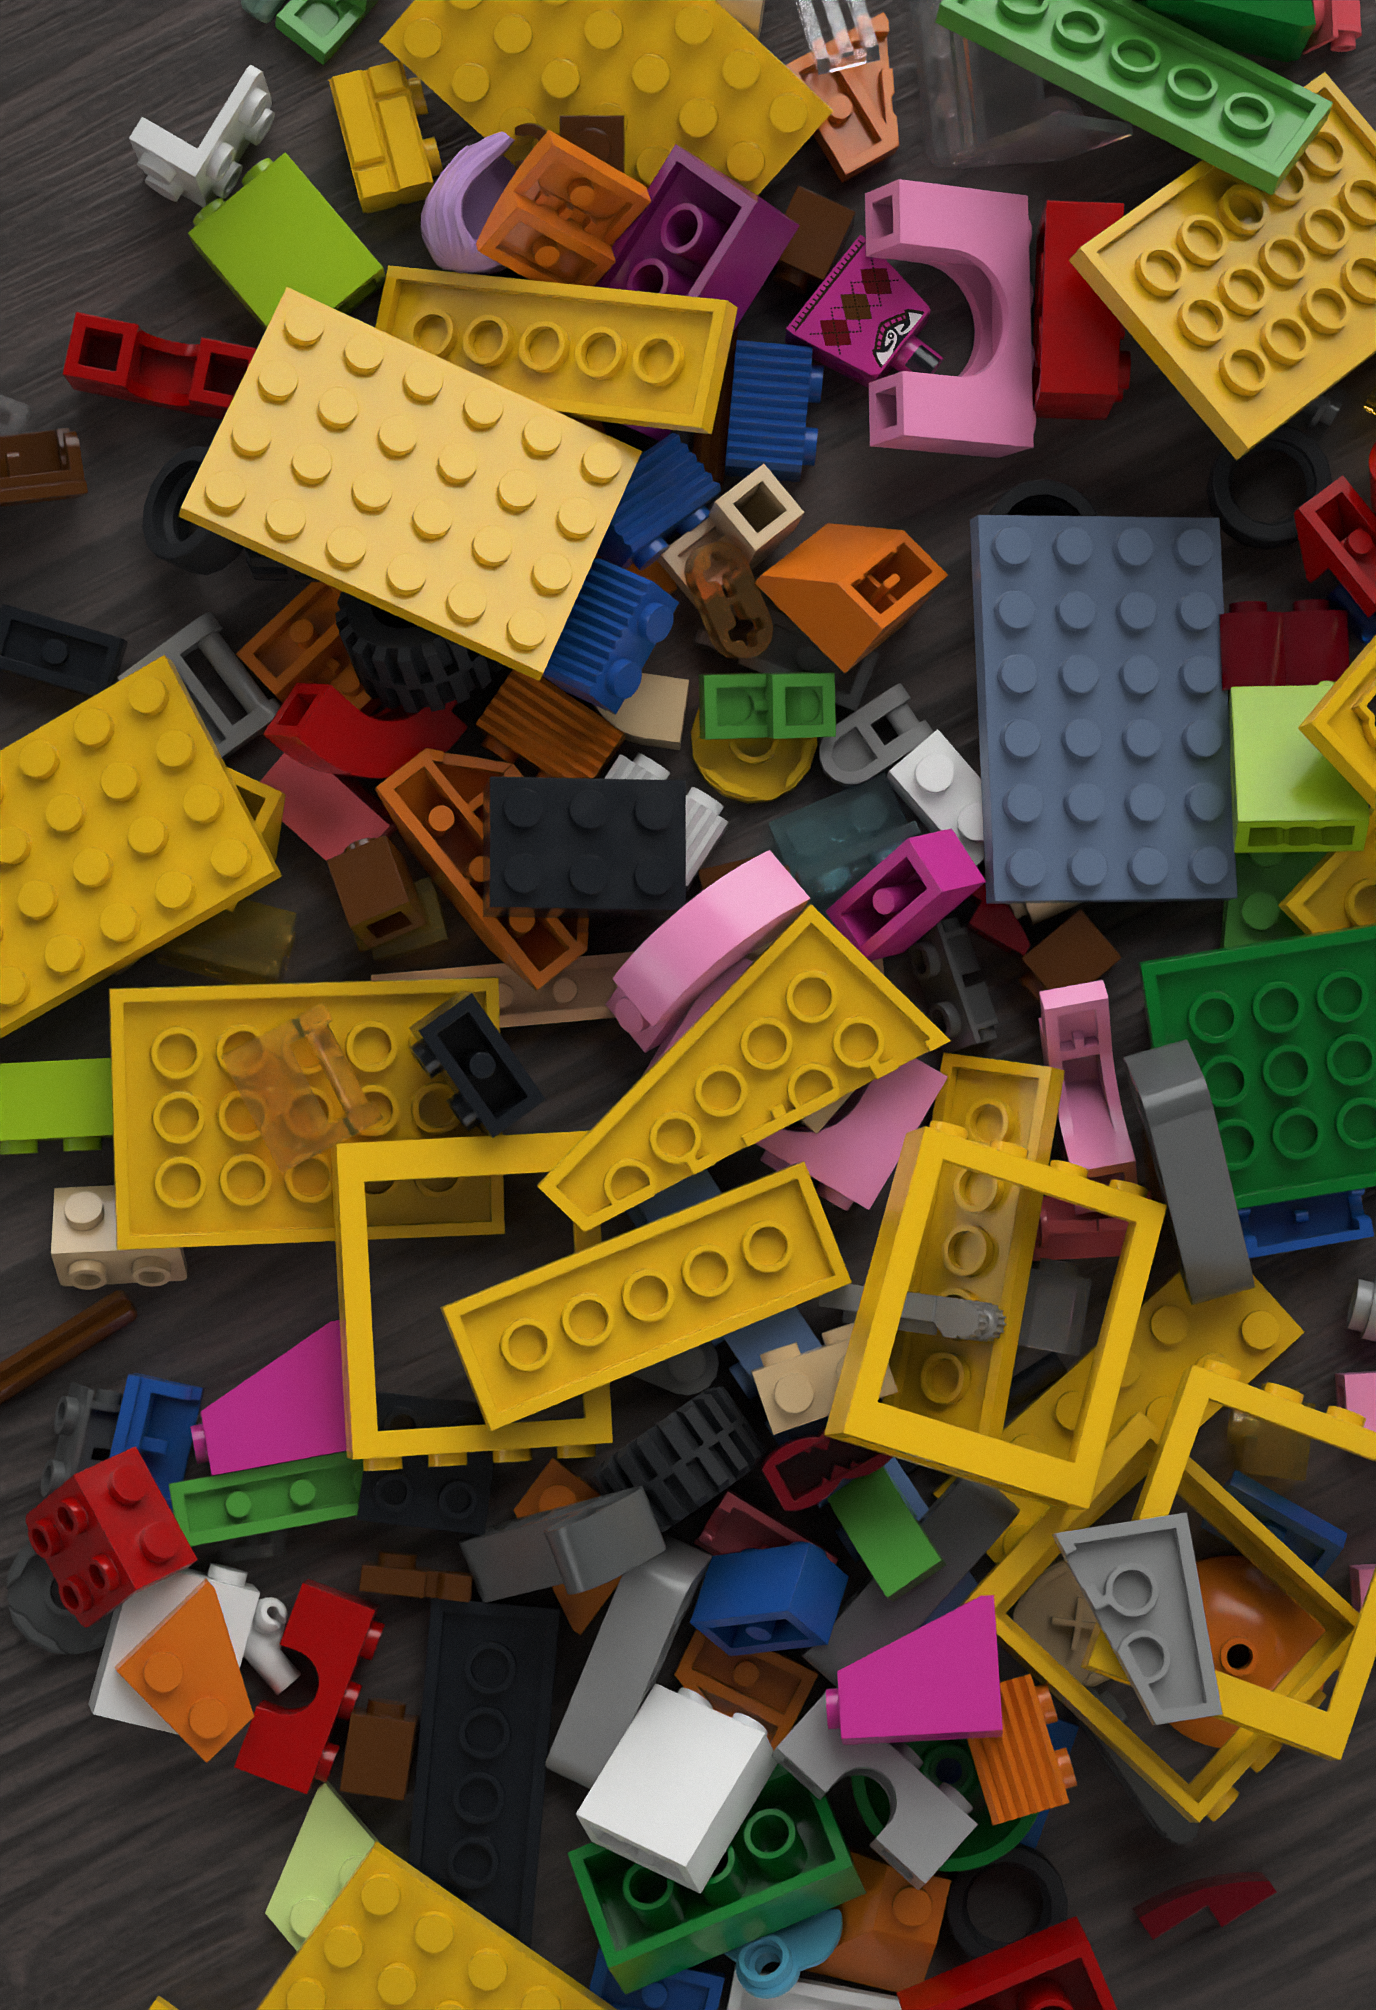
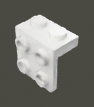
M252 65L245 70L198 149L142 117L129 140L139 160L137 165L148 175L145 183L172 201L177 202L180 196L183 195L203 208L215 200L217 196L225 199L231 193L241 175L242 165L238 164L249 143L251 142L256 146L260 144L268 133L275 117V112L270 110L272 99L263 71Z

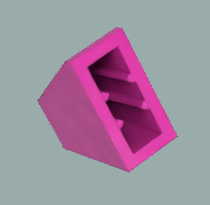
M340 1320L327 1323L200 1411L203 1424L191 1426L197 1464L209 1462L211 1474L218 1475L346 1451Z
M994 1595L979 1596L837 1671L838 1688L826 1689L828 1729H841L843 1745L1003 1737Z

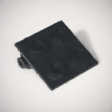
M376 1391L378 1431L486 1424L477 1402ZM492 1451L467 1452V1465L428 1467V1455L402 1456L403 1469L363 1471L356 1520L479 1535L485 1534L494 1469Z

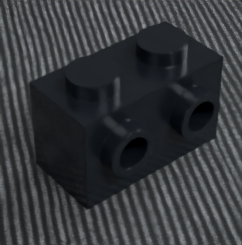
M459 991L409 1027L417 1039V1042L409 1047L410 1051L431 1079L438 1074L443 1076L454 1092V1095L447 1099L446 1102L468 1132L477 1126L482 1133L494 1138L546 1101L472 993Z

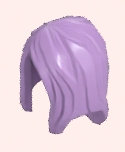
M502 131L487 136L475 144L467 145L460 150L441 172L426 197L421 213L422 238L436 265L442 267L443 270L491 275L507 268L478 252L476 242L490 213L517 171L515 166L503 156L515 140Z

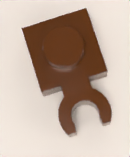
M560 115V134L557 135L625 174V115ZM525 123L515 127V135H531L538 141L548 131L545 127L536 123ZM524 160L515 161L516 170H518Z
M379 1551L378 1561L367 1560L362 1564L359 1591L419 1598L433 1597L460 1602H470L472 1598L473 1579L471 1573L430 1569V1567L416 1566L417 1555Z

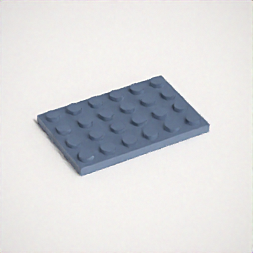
M977 515L970 519L986 904L1228 901L1236 899L1237 877L1231 808L1228 691H1222L1219 614H1224L1220 519Z

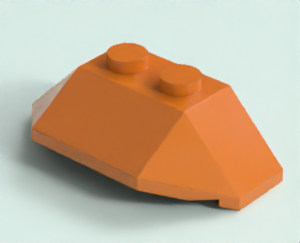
M426 748L379 784L375 790L408 849L487 948L537 991L587 951L589 918L483 917V788L490 776L523 777V775L511 763L444 753V751Z

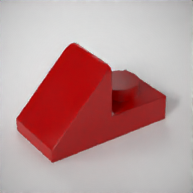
M1342 475L1299 507L1293 514L1305 574L1310 584L1328 570H1331L1364 613L1370 617L1376 612V516Z

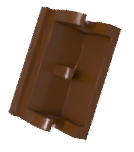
M69 428L0 436V507L75 499L88 493L76 431L70 432Z

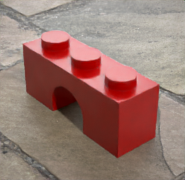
M76 312L63 375L74 390L223 420L257 348L202 337L200 344L179 343L148 334L138 324Z
M309 1578L302 1583L280 1645L303 1653L313 1662L319 1677L317 1694L313 1701L298 1708L283 1707L263 1699L256 1706L254 1717L250 1722L234 1768L304 1794H308L315 1779L327 1783L340 1746L329 1742L338 1718L350 1721L351 1713L356 1707L363 1685L353 1682L352 1679L361 1657L372 1661L385 1628V1624L375 1621L380 1605Z

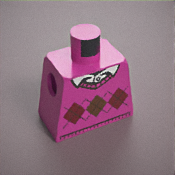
M861 234L786 328V344L813 347L812 359L869 388L870 382L884 378L892 367L899 372L908 371L934 374L944 359L917 338L928 322L931 309L886 259L866 257V238Z

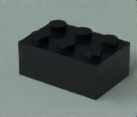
M491 776L483 788V917L668 920L686 904V780Z

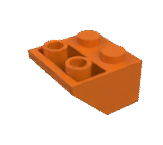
M827 523L760 575L755 584L827 657L846 673L906 624L947 578L948 574L904 530Z

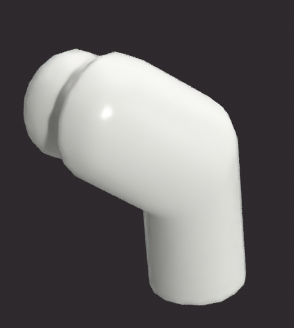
M265 1597L258 1599L243 1657L276 1695H279L301 1673L280 1650V1642L288 1617L287 1609L279 1599Z

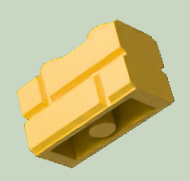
M396 60L369 67L364 71L357 70L333 76L329 79L363 213L369 214L396 207L398 204H408L426 199L434 186L432 177L440 175L443 167L435 136L422 139L417 116L429 113L420 78L407 79L403 63Z

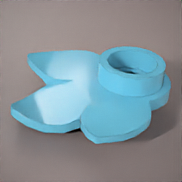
M828 1909L724 1954L736 1962L738 1980L749 1994L762 1999L779 1997L795 1985L801 1971L823 1963L833 1953L843 1929L842 1913L839 1909ZM767 1963H780V1966L774 1972L768 1975H760L762 1968Z

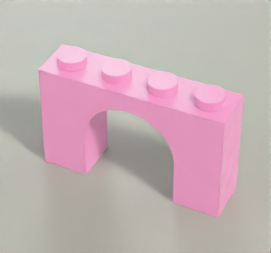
M902 179L865 193L866 257L923 263L946 273L964 293L973 315L975 330L974 345L970 359L958 376L901 371L869 383L870 446L1001 458L1033 448L1036 413L1033 410L1032 370L1035 363V352L1031 344V306L1034 292L1030 282L1029 245L1032 239V225L1028 216V196Z
M746 957L742 958L715 979L693 1001L665 1041L660 1045L644 1074L753 961ZM915 1058L891 1073L856 1089L843 1107L830 1118L817 1134L806 1125L787 1126L756 1142L755 1144L765 1149L760 1160L776 1171L798 1162H805L810 1176L820 1181L816 1189L818 1195L845 1211L849 1210L853 1202L870 1210L899 1160L906 1133L918 1129L948 1077Z

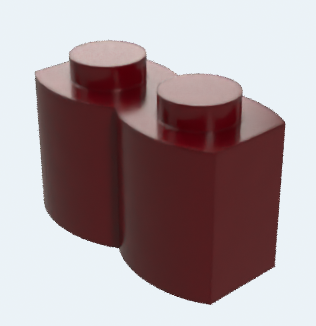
M1308 599L1295 601L1292 603V611L1269 612L1267 611V602L1242 601L1229 604V613L1219 614L1222 691H1228V697H1230L1231 687L1318 685L1321 681L1336 682L1349 667L1347 610H1331L1330 600Z
M826 1422L817 1435L795 1437L776 1447L765 1458L761 1468L783 1509L793 1511L808 1508L825 1499L837 1488L842 1478H858L868 1475L883 1467L893 1457L824 1436L827 1426Z

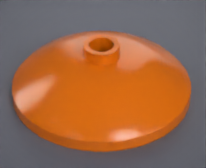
M1219 1555L1196 1561L1215 1670L1272 1691L1325 1630L1244 1555ZM1236 1644H1244L1247 1646L1250 1654L1248 1662L1239 1668L1231 1667L1227 1661L1229 1649ZM1325 1682L1319 1688L1321 1691L1323 1690ZM1211 1716L1169 1723L1184 1736L1216 1748H1221L1239 1728Z

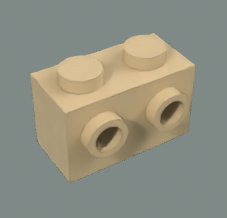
M854 1322L822 1333L825 1345L800 1353L797 1342L760 1354L763 1366L751 1370L773 1435L829 1416ZM889 1364L879 1398L898 1392Z

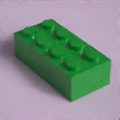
M780 1763L776 1765L701 1894L593 1842L567 1853L608 1969L625 1995L866 1894L827 1793L819 1800Z

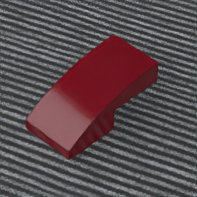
M984 883L966 898V900L978 906L966 927L972 933L1020 960L1024 957L1031 944L1022 926L1006 904H986V883Z
M1262 1872L1218 1874L1175 1886L1151 1897L1132 1909L1152 1940H1154L1206 1906L1220 1926L1224 1927L1277 1892Z

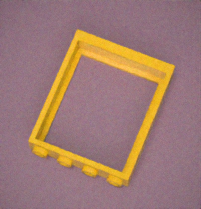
M930 1121L929 1127L924 1126L907 1132L905 1135L824 1436L1066 1511L1089 1509L1167 1205L1147 1199L1148 1189L1138 1184L1122 1180H1110L1108 1186L1087 1179L1089 1170L1080 1165L1060 1160H1051L1049 1166L1028 1160L1029 1151L1019 1145L993 1140L988 1147L967 1140L968 1130L963 1127L943 1121ZM942 1162L1128 1222L1067 1461L878 1402Z
M589 1131L497 1135L494 1138L490 1136L340 1143L330 1147L346 1453L349 1459H363V1471L403 1469L402 1456L428 1455V1467L467 1465V1452L492 1451L493 1463L532 1460L531 1448L556 1446L557 1458L596 1456V1444L613 1443L610 1382L583 1393L584 1418L514 1422L493 1431L488 1430L486 1424L378 1431L365 1182L550 1172ZM573 1221L575 1253L602 1242L601 1224L584 1232Z
M1207 1359L1202 1367L1192 1364L1183 1371L1131 1521L1169 1515L1208 1400L1376 1462V1432L1364 1428L1366 1418L1353 1411L1337 1406H1328L1327 1412L1323 1413L1302 1405L1304 1395L1291 1388L1268 1382L1265 1389L1261 1390L1240 1382L1242 1372L1229 1365ZM1376 1566L1327 1712L1215 1670L1223 1714L1211 1717L1329 1761L1341 1760L1376 1657ZM1096 1620L1080 1668L1131 1686Z
M1138 1411L1105 1444L1089 1509L1066 1511L1049 1506L959 1604V1607L979 1596L994 1595L997 1643L1041 1684L1047 1683L1049 1691L1185 1819L1190 1823H1200L1207 1816L1214 1822L1239 1796L1240 1793L1233 1787L1234 1783L1249 1767L1256 1773L1261 1771L1279 1752L1283 1743L1239 1727L1188 1784L1006 1614L1061 1553L1052 1534L1083 1529L1143 1462L1150 1468L1162 1431L1141 1411ZM1189 1457L1176 1493L1325 1630L1272 1690L1278 1694L1318 1708L1327 1696L1319 1688L1335 1670L1340 1672L1360 1613Z

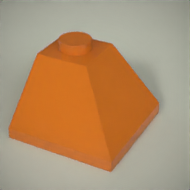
M848 1846L866 1894L830 1908L839 1909L842 1913L843 1929L840 1940L826 1961L805 1971L893 1992H899L923 1982L937 1944L951 1879L948 1871H936L918 1891L877 1852Z

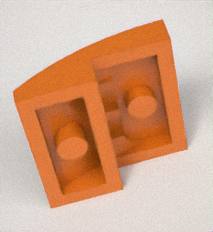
M548 130L520 165L495 204L476 242L477 250L529 280L594 286L616 262L611 246L651 203V199L645 185Z
M311 582L236 653L239 659L282 704L296 683L332 685L357 709L368 716L381 705L379 698L372 699L365 692L340 637L335 613L340 611L337 602L343 591L323 582Z

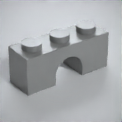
M826 1692L781 1741L772 1754V1757L819 1800L838 1781L849 1776H865L879 1783L889 1798L890 1816L885 1828L869 1846L918 1891L978 1825L968 1816L973 1807L966 1798L946 1782L936 1787L918 1770L923 1765V1761L904 1742L843 1745L841 1729H828Z

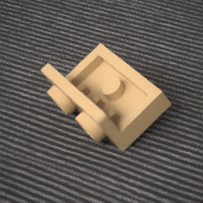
M114 1185L54 1188L51 1256L60 1285L92 1290L106 1284L138 1283L143 1286L154 1287L164 1285L169 1281H184L187 1279V1262L183 1247L117 1250Z

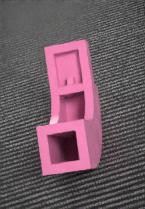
M770 850L766 851L707 887L652 933L612 978L618 987L605 1005L617 1018L621 1027L632 1036L646 1053L665 1041L693 1001L715 979L751 952L775 940L799 915L810 900V897Z
M1100 980L1039 991L1042 1018H1038L1044 1066L1065 1071L1055 1126L1062 1161L1074 1163L1088 1169L1087 1179L1108 1186L1110 1180H1122L1138 1184L1136 1159L1127 1131L1117 1086L1112 1052L1109 999L1104 981ZM1073 1204L1076 1215L1095 1212Z

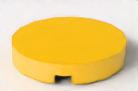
M699 708L691 730L693 759L704 780L724 797L747 804L774 801L794 790L810 771L817 748V737L701 739Z

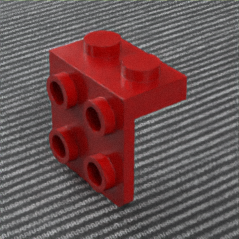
M136 1446L74 1474L26 1515L28 1537L34 1551L45 1559L59 1585V1595L65 1608L75 1615L78 1622L86 1628L101 1621L134 1594L188 1568L198 1560Z

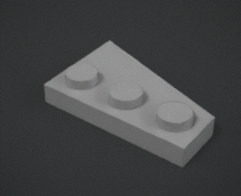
M1187 1512L1052 1534L1152 1725L1223 1714Z

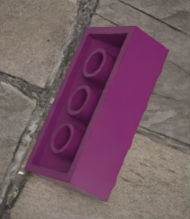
M675 144L647 189L651 203L615 241L612 251L616 262L593 287L728 300L738 307L734 331L800 225L750 190ZM623 424L658 441L666 438L671 432L669 429Z

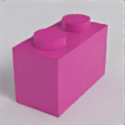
M951 828L906 839L830 906L826 913L837 930L869 961L904 953L986 881Z

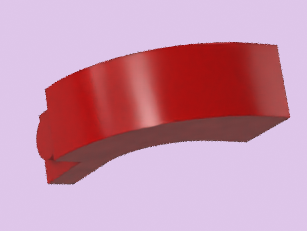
M296 683L263 735L290 758L311 769L335 775L388 778L426 748L444 751V753L447 752L468 726L451 712L453 707L458 704L456 700L446 703L445 709L431 712L430 707H422L418 713H408L400 705L393 710L385 708L383 711L369 717L357 709L332 685Z

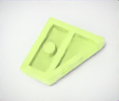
M329 1781L322 1783L316 1791L265 1912L296 1951L299 1950L376 1841L380 1843Z

